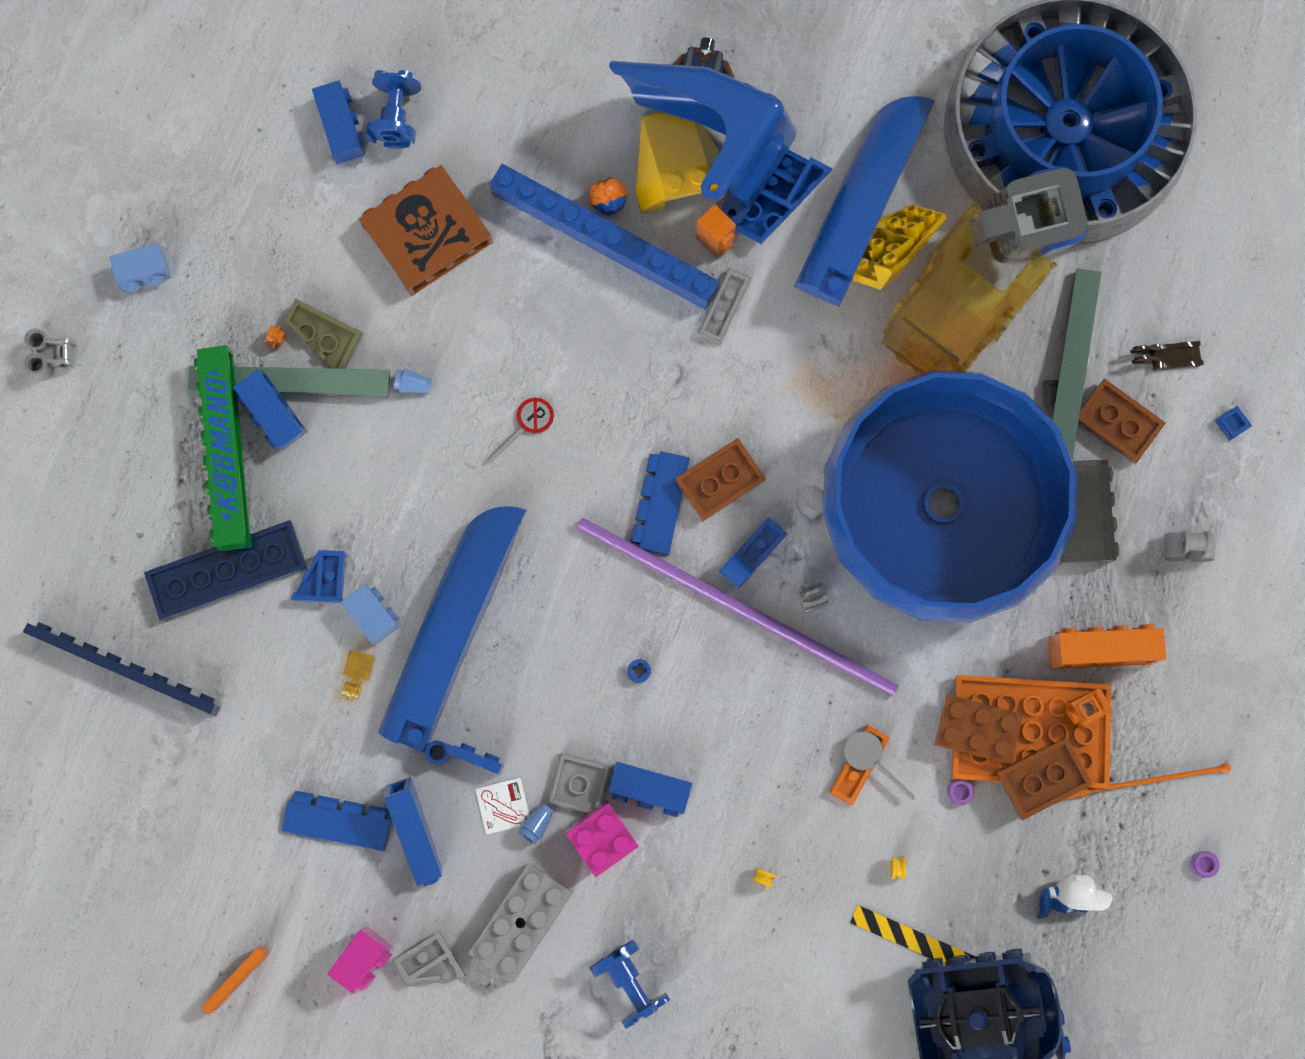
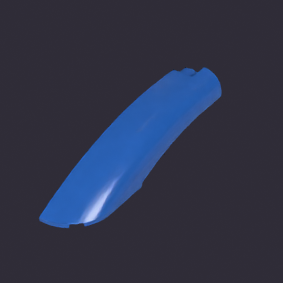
M919 96L903 97L887 104L876 114L794 284L795 288L840 307L935 100Z
M511 506L487 510L474 518L462 533L418 631L378 730V733L384 738L396 744L402 743L418 751L425 752L470 644L490 604L527 510Z

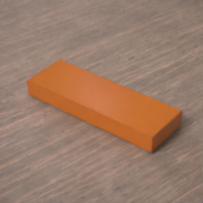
M866 725L863 731L875 735L881 742L882 750H884L890 737ZM846 761L829 793L853 806L872 769L858 770L850 766Z
M264 946L257 947L206 1001L201 1009L206 1014L214 1013L269 955V951Z

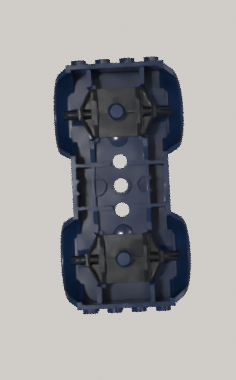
M1022 948L1006 950L1001 956H996L995 951L979 953V955L975 956V959H969L968 954L953 956V958L948 959V962H943L942 958L927 959L921 962L922 966L915 969V973L907 980L920 1059H1050L1058 1050L1062 1034V1015L1054 981L1044 968L1032 962L1030 952L1023 953Z

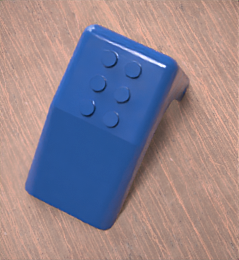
M611 61L609 64L611 71L624 79L630 87L636 104L704 125L726 135L720 153L702 181L701 192L706 199L717 201L723 198L729 189L731 193L721 210L736 225L740 224L795 140L796 128L782 101L770 93H765L750 84L740 82L725 73H720L709 67ZM717 184V190L711 191V185ZM731 210H736L737 212L734 217L729 216Z

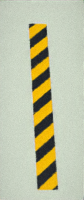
M857 905L850 922L931 959L942 958L943 962H948V959L953 958V956L967 954L969 959H975L974 955Z

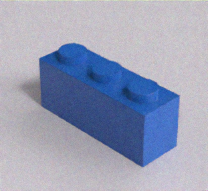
M340 80L312 88L336 164L364 156L362 147L366 146L362 131L357 133L355 125L359 124L355 109L350 111L348 103L352 102L348 87L343 89Z
M257 369L233 387L237 392L235 398L243 407L247 406L252 413L250 415L251 420L258 428H263L267 434L265 439L272 448L277 447L278 450L285 449L308 432L264 370Z
M616 762L608 793L613 794L612 799L627 803L629 798L638 801V807L652 810L653 806L664 808L663 814L678 817V813L684 814L692 783Z

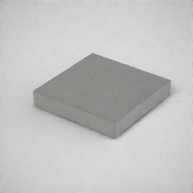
M561 753L548 804L586 814L591 812L602 803L611 765Z

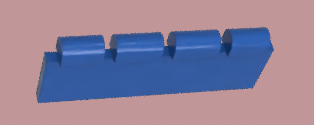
M660 451L659 455L649 454L646 472L655 474V477L644 476L641 496L650 498V500H639L635 520L645 523L644 526L634 524L630 541L640 544L639 547L641 549L669 556L682 497V491L675 482V478L687 471L689 457Z
M295 791L293 800H288L282 827L283 832L385 851L391 820L386 819L387 808L369 805L367 815H364L365 804L344 800L342 809L338 810L339 799L318 795L316 805H313L314 794Z

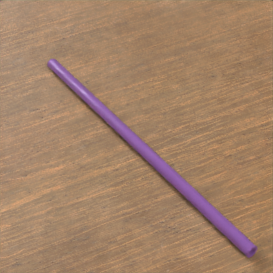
M583 517L580 520L577 529L877 689L893 697L897 692L899 685L591 521Z

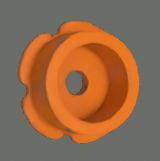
M271 325L268 330L265 344L272 346V349L283 345L285 332L282 331L280 325L278 327Z

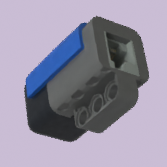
M1063 166L1037 171L1028 177L1010 182L985 202L982 212H979L969 220L975 246L989 243L994 259L1000 263H1009L1031 257V261L1052 256L1081 241L1088 229L1087 217L1077 177L1072 170Z

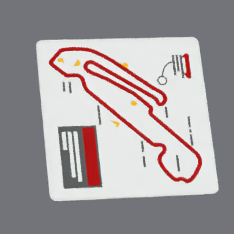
M520 778L476 789L483 825L487 835L519 827L530 816Z

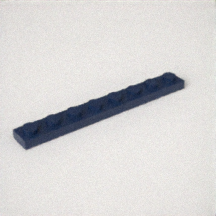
M38 622L36 626L27 623L23 630L25 634L208 714L217 716L221 708L214 704L215 698L203 693L199 697L190 694L192 690L190 687L177 683L176 687L167 683L169 680L167 677L155 672L153 676H149L144 673L146 668L132 662L129 666L120 663L121 657L107 652L106 656L97 653L98 647L84 642L83 646L74 643L75 637L63 632L59 636L51 633L52 627Z

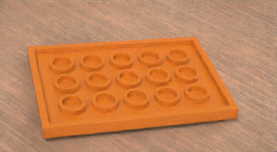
M955 675L954 696L1023 714L1012 765L1064 738H1068L1092 783L1087 788L1109 789L1111 712L1086 726L1079 727L1070 720L1067 714L1069 709L1066 704L1092 690L1101 688L1111 705V685ZM1091 700L1081 705L1087 716L1097 712ZM952 750L951 779L1001 782L997 772L1011 765Z

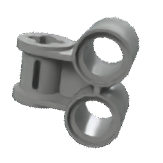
M37 328L26 332L23 339L24 344L33 353L25 357L23 368L32 377L39 381H44L52 376L53 368L71 369L75 367L73 348L76 346V342L74 340H52L44 331ZM43 338V343L35 347V342ZM42 362V368L34 371L36 364Z
M1188 530L1166 533L1165 560L1213 561L1214 534L1211 531L1189 533Z

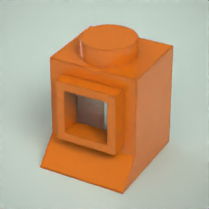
M1101 688L1092 690L1066 704L1069 709L1067 714L1070 720L1079 727L1086 726L1113 711Z

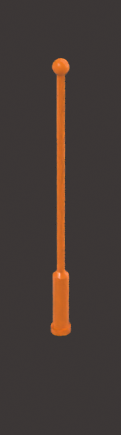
M1223 763L1218 767L1110 784L1109 789L1085 788L1064 800L1089 796L1093 792L1220 771L1228 773L1231 771V766L1229 763Z

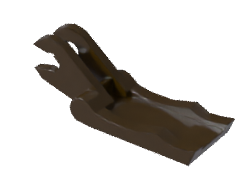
M1200 341L1135 346L1132 347L1133 350H1130L1131 354H1151V356L1135 357L1132 360V364H1152L1154 371L1199 367L1204 365L1199 348L1201 343Z

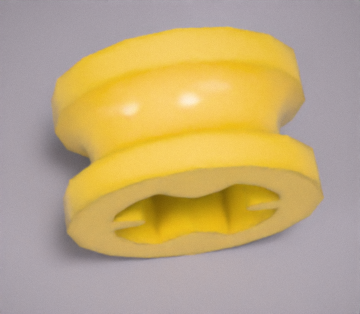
M891 856V879L900 877L901 880H905V856H901L900 859H897L896 856Z
M755 867L756 875L751 877V880L773 888L772 880L776 879L777 875Z

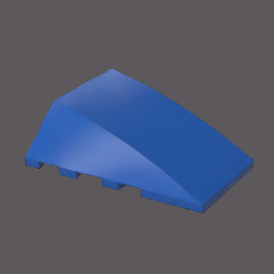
M788 150L748 214L740 224L736 225L735 231L762 245L833 169L812 157L808 160ZM730 190L727 191L725 201L731 193ZM731 210L729 216L734 217L737 213L736 210Z

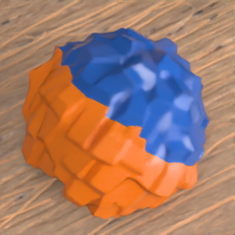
M608 177L606 180L598 181L590 186L589 204L598 212L607 216L615 214L623 209L628 196L627 187L615 177Z

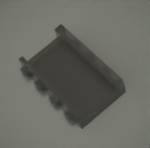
M1108 460L1073 461L1078 473L1077 525L1058 566L1063 563L1088 562L1111 564L1119 556V544L1115 542L1114 532L1117 530L1116 517H1113L1112 507L1115 505V495L1110 489V482L1113 480L1112 467H1109Z

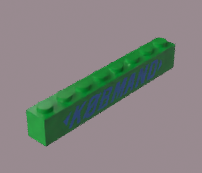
M227 345L197 349L194 367L196 372L199 373V382L196 383V390L198 396L201 397L202 404L198 408V413L204 426V431H201V441L206 448V455L203 456V465L205 470H208V480L205 481V489L207 495H210L211 505L207 506V512L213 524V530H210V541L221 552L250 548L252 544L238 401L235 398L237 392L233 388L236 386L233 351Z

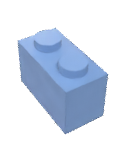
M158 243L109 256L116 284L123 292H135L142 286L149 284L160 285L165 280L171 279L165 252Z
M365 584L341 603L368 640L376 646L400 628L396 623L399 618L391 607L386 609L380 602L384 598L377 588L373 587L371 589Z

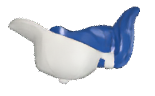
M1082 874L1069 875L1059 881L1056 887L1045 888L1040 892V910L1037 918H1046L1052 909L1064 914L1078 911L1086 913L1089 910L1103 911L1109 908L1113 897L1109 892L1097 889L1095 882L1090 876Z

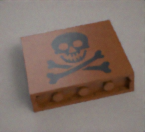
M442 165L437 168L432 167L428 169L423 177L417 181L408 182L403 187V190L397 194L387 196L382 201V204L375 208L367 209L363 212L362 217L359 218L363 229H366L403 282L411 297L493 243L490 232Z

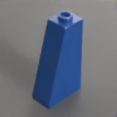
M408 777L386 785L384 799L416 885L424 884V886L434 884L439 880V877H442V866L412 778Z

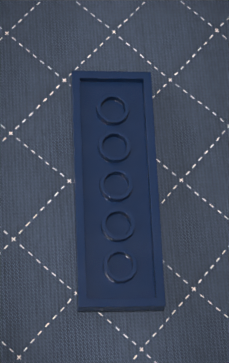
M288 520L252 533V547L221 552L216 547L144 572L159 620L164 621L308 569L292 521Z

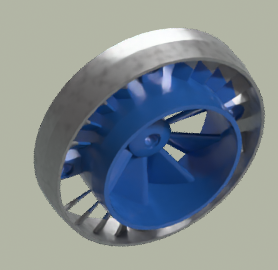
M1041 0L1020 7L993 24L964 58L954 78L946 102L944 116L946 148L959 182L981 209L987 200L1014 180L1028 177L1034 172L1052 167L1063 166L1072 170L1077 177L1082 201L1090 221H1087L1088 229L1086 235L1076 244L1093 243L1122 234L1141 223L1161 205L1177 184L1187 163L1196 134V98L1189 73L1179 54L1162 33L1139 15L1102 0ZM1059 18L1060 27L1046 30L1043 22L1044 19ZM1080 20L1087 21L1086 25L1080 24ZM1013 28L1021 49L1017 52L1002 33ZM1028 35H1033L1035 37L1031 39ZM982 48L1006 68H1003L979 50ZM1150 56L1157 63L1165 77L1158 79L1147 57ZM1058 57L1063 99L1059 101L1056 99L1041 62L1045 58ZM1096 66L1103 67L1104 70L1083 102L1079 101ZM965 71L968 72V73H970V74H972V75H975V76H977V77H979V78H981V79H983V80H985V81H988V82H990V83H992V84H994V85H996V86H993V85L987 84V83H985V82L979 81V80H977V79L971 78V77H969V76H966V75H964V74H965ZM1010 76L1048 109L1045 115L1007 98V86ZM960 99H964V100H969V101H975V102L985 103V104H988V106H985V105H976V104H967V103H959V102H960ZM1178 103L1180 112L1162 113V108ZM1063 121L1071 123L1072 127H1067ZM985 125V136L965 141L962 126ZM1159 125L1182 127L1183 140L1156 135ZM1041 127L1042 133L1021 140L1014 128ZM1155 145L1179 154L1180 160L1177 168L1146 154L1150 146ZM1053 147L1055 151L1048 163L1044 161V158ZM978 151L982 157H975L971 152ZM1140 162L1169 180L1168 184L1161 191L1135 171ZM996 163L1000 172L988 180L980 168ZM1129 178L1148 201L1134 210L1121 214L1113 191ZM1099 209L1107 211L1108 216L1100 214Z

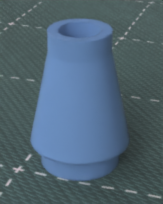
M406 368L404 370L397 369L393 388L398 389L399 392L429 394L432 379L421 376Z
M541 803L520 824L521 829L518 833L529 842L536 844L538 840L542 839L554 811Z

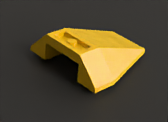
M911 204L880 218L852 280L879 290L886 287L907 268L946 220V214Z

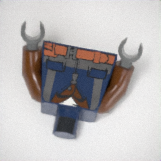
M707 37L701 39L699 48L689 47L687 53L681 54L671 64L709 67L735 79L729 62L723 60V53L714 50L715 40Z

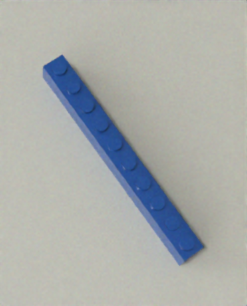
M503 163L489 183L492 195L704 310L707 309L718 290L719 280Z

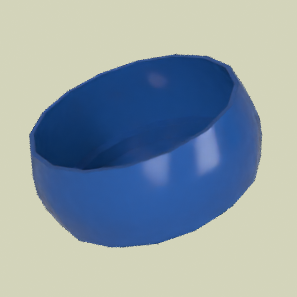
M930 370L882 388L845 422L824 466L822 516L840 563L875 600L918 620L972 623L1019 606L1055 573L1077 525L1078 473L1061 429L1026 392L981 372ZM940 489L949 490L957 497L958 509L953 516L947 518L939 517L931 511L929 499L935 491Z

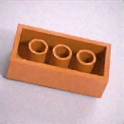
M1155 624L1139 625L1138 628H1132V630H1129L1128 625L1113 626V629H1107L1106 631H1103L1101 626L1088 627L1087 630H1082L1081 632H1077V628H1063L1061 631L1055 632L1054 636L1048 638L1050 669L1152 665L1167 659L1164 628H1155Z

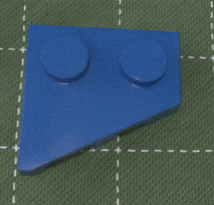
M318 550L312 561L313 564L307 569L302 578L303 581L296 593H293L291 600L294 602L341 603L343 601L346 552Z

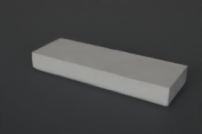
M728 268L698 332V336L721 345L751 281V277Z

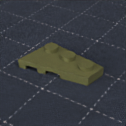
M297 299L294 300L284 320L333 369H346L363 335V332Z

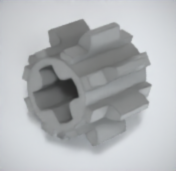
M814 581L801 586V590L797 591L804 613L811 611V614L823 611L824 606L829 604L826 591L821 582L817 584Z

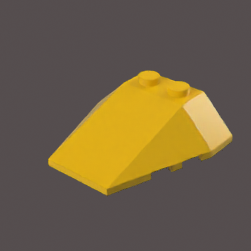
M662 112L642 116L635 189L641 214L664 209L665 201L702 193V181L720 153L702 125ZM711 185L710 190L716 191L718 185Z

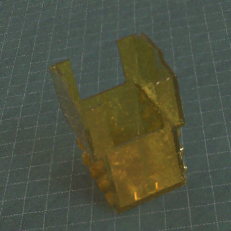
M977 202L975 204L972 203L935 248L920 280H916L909 289L905 299H901L894 307L893 313L890 315L889 321L882 332L885 336L881 343L896 354L895 357L898 361L913 367L917 375L930 370L966 372L982 350L992 341V338L995 341L1001 338L1058 265L1056 262L1052 263L1039 252H1036L1008 288L1002 292L963 263L973 251V248L969 246L973 241L969 220L983 211Z

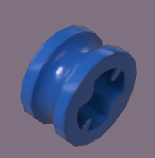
M636 659L630 663L627 674L633 682L642 683L649 678L651 668L647 661ZM638 664L644 666L643 670L646 669V675L642 674L640 678L634 676L636 673H632V668H637Z

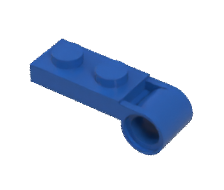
M768 517L735 555L723 565L719 572L735 587L740 588L788 533Z
M436 740L430 742L425 749L426 759L435 765H444L451 756H454L498 775H501L504 767L503 764L499 763V757L487 752L484 757L475 754L476 748L464 743L458 747ZM436 746H442L445 750L444 757L440 760H434L431 755L433 748Z

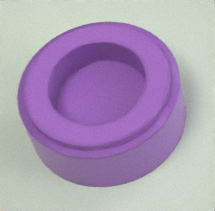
M957 779L948 785L947 796L953 804L966 805L974 797V788L969 781Z
M1200 851L1192 857L1191 869L1197 876L1209 878L1218 872L1219 860L1212 852Z

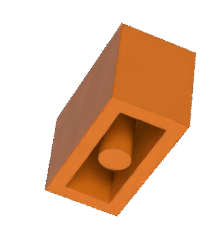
M713 205L697 220L695 238L715 257H718L721 253L726 254L734 246L736 224L720 208Z

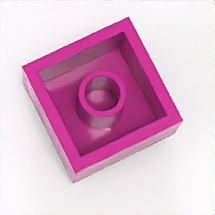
M607 800L564 830L566 836L595 878L639 847Z
M369 927L360 929L327 975L352 994L359 990L363 991L376 978L373 975L376 968H383L392 956L389 951L393 946Z

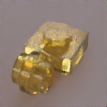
M349 650L343 675L352 677L351 682H345L342 696L346 697L347 700L359 699L362 685L358 684L359 679L369 682L375 656Z

